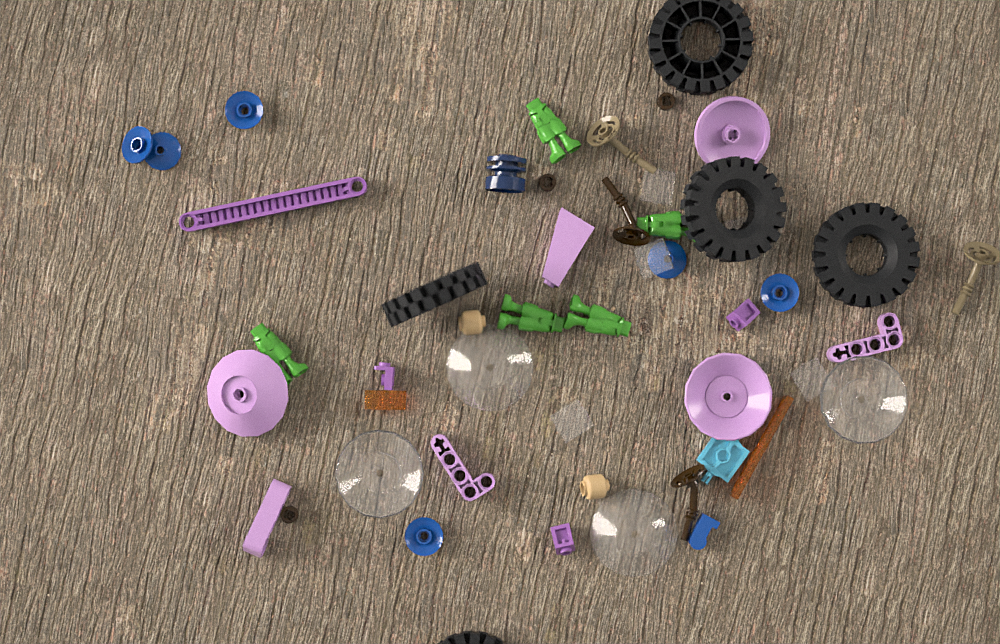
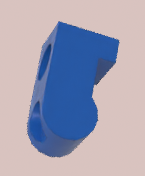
M701 512L688 539L690 546L696 550L703 549L706 546V538L711 528L717 529L720 522Z

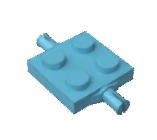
M711 438L696 459L707 470L701 481L708 485L712 477L717 476L728 483L750 451L742 446L739 439L727 441Z

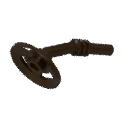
M605 177L602 180L603 184L614 197L613 200L616 201V205L619 204L618 207L622 208L629 224L625 227L616 228L612 234L613 238L622 244L631 246L648 244L651 240L650 234L637 226L628 205V200H625V196L622 197L623 193L617 190L609 177Z
M703 464L686 469L671 482L673 488L684 486L690 488V507H687L686 522L681 539L684 541H688L693 522L696 521L699 511L697 509V479L705 471Z

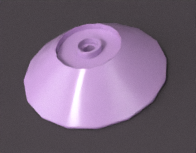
M237 350L223 357L211 372L207 385L208 404L214 418L227 431L241 437L259 436L272 430L283 417L288 403V385L280 366L268 355L255 350ZM241 391L244 393L243 398L240 396Z
M720 353L706 358L693 369L685 385L684 403L690 420L702 433L716 440L735 441L752 435L764 424L771 410L772 389L767 374L755 361L741 354ZM725 393L730 395L729 400L723 398Z

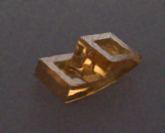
M365 390L364 409L406 410V391Z

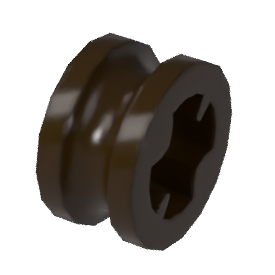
M668 92L662 93L657 100L658 107L664 111L670 110L675 104L674 96ZM663 97L664 99L666 97H669V102L671 103V105L668 106L667 104L666 106H663V101L661 99Z
M544 174L539 180L540 188L546 192L552 191L556 186V178L552 174ZM544 178H547V180H548V178L552 179L551 184H552L553 186L550 187V188H549V186H547V188H546V187L544 186V183H545V182H544L543 179H544Z
M287 506L283 508L280 515L283 522L290 524L298 519L299 513L294 506ZM289 509L290 512L295 513V516H292L293 520H290L289 517L285 518L286 510Z

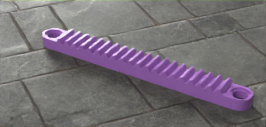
M352 177L191 211L180 216L179 225L184 231L194 232L348 200L364 195L367 191V184L361 177ZM356 181L363 184V188L359 192H355L352 189V185ZM187 217L194 219V225L190 228L184 225V220Z

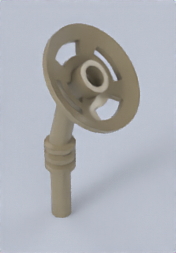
M605 116L592 125L587 134V142L591 146L599 147L609 142L624 154L626 159L629 158V161L632 160L633 164L637 163L654 175L657 171L656 167L641 158L639 153L636 154V151L633 152L632 148L628 149L615 138L620 129V120L616 116Z
M968 242L964 245V254L973 260L975 264L967 282L963 283L964 286L959 291L961 294L951 312L952 314L959 315L967 297H970V293L974 289L973 285L982 265H995L1000 262V251L992 245L983 242Z

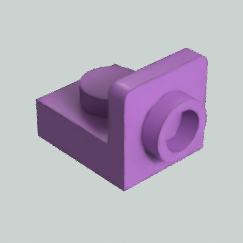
M748 298L726 318L733 328L740 331L761 312Z
M379 362V366H374V370H385V374H382L381 386H384V390H393L395 367H390L391 363Z
M569 523L550 527L557 555L565 556L575 551Z

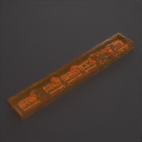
M785 395L733 486L730 492L731 497L739 499L794 398Z

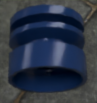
M498 154L487 157V163L495 165L487 166L486 170L495 172V175L486 177L485 190L499 193H525L526 179L517 177V174L526 173V168L518 166L526 165L527 159L510 154Z

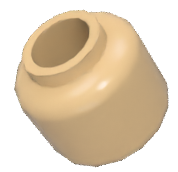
M477 309L462 311L461 316H458L460 332L463 331V334L466 336L481 334L483 331L482 327H486L485 315L481 316L480 311Z
M602 474L587 475L580 482L581 494L588 500L602 499L610 489L608 479H605Z

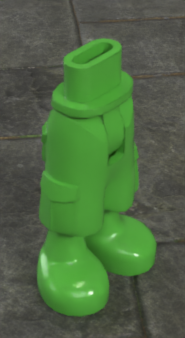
M536 98L526 105L540 140L543 144H549L552 154L549 160L552 165L558 163L566 156L565 151L557 143L555 137H559L568 154L575 152L582 146L579 140L571 139L565 133L567 127L546 106V103L542 104L540 99Z
M680 211L651 214L649 218L648 215L646 217H637V226L648 232L651 236L679 240L681 235L687 236L685 231L688 230L686 227H680V224H682Z
M504 294L501 310L520 313L521 317L500 312L497 329L503 330L506 325L512 324L518 325V330L528 332H562L565 318L528 302L519 305L512 301L510 295Z
M572 295L569 310L586 314L589 317L586 319L568 312L564 320V329L568 330L573 326L579 325L584 326L586 332L594 334L601 333L617 337L619 335L628 337L632 322L625 321L624 317L621 318L619 315L607 311V309L599 305L593 304L591 307L584 305L578 295Z
M263 323L250 331L254 336L253 341L260 353L268 355L280 366L287 385L293 379L282 367V361L286 364L294 378L299 377L308 370V366L305 363H297L291 358L293 352L284 342H281L270 328L267 329Z

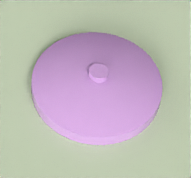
M727 96L717 99L703 110L697 120L694 131L695 146L699 156L706 164L731 156L751 158L755 160L754 163L756 164L763 157L769 145V121L764 111L749 99L739 96Z

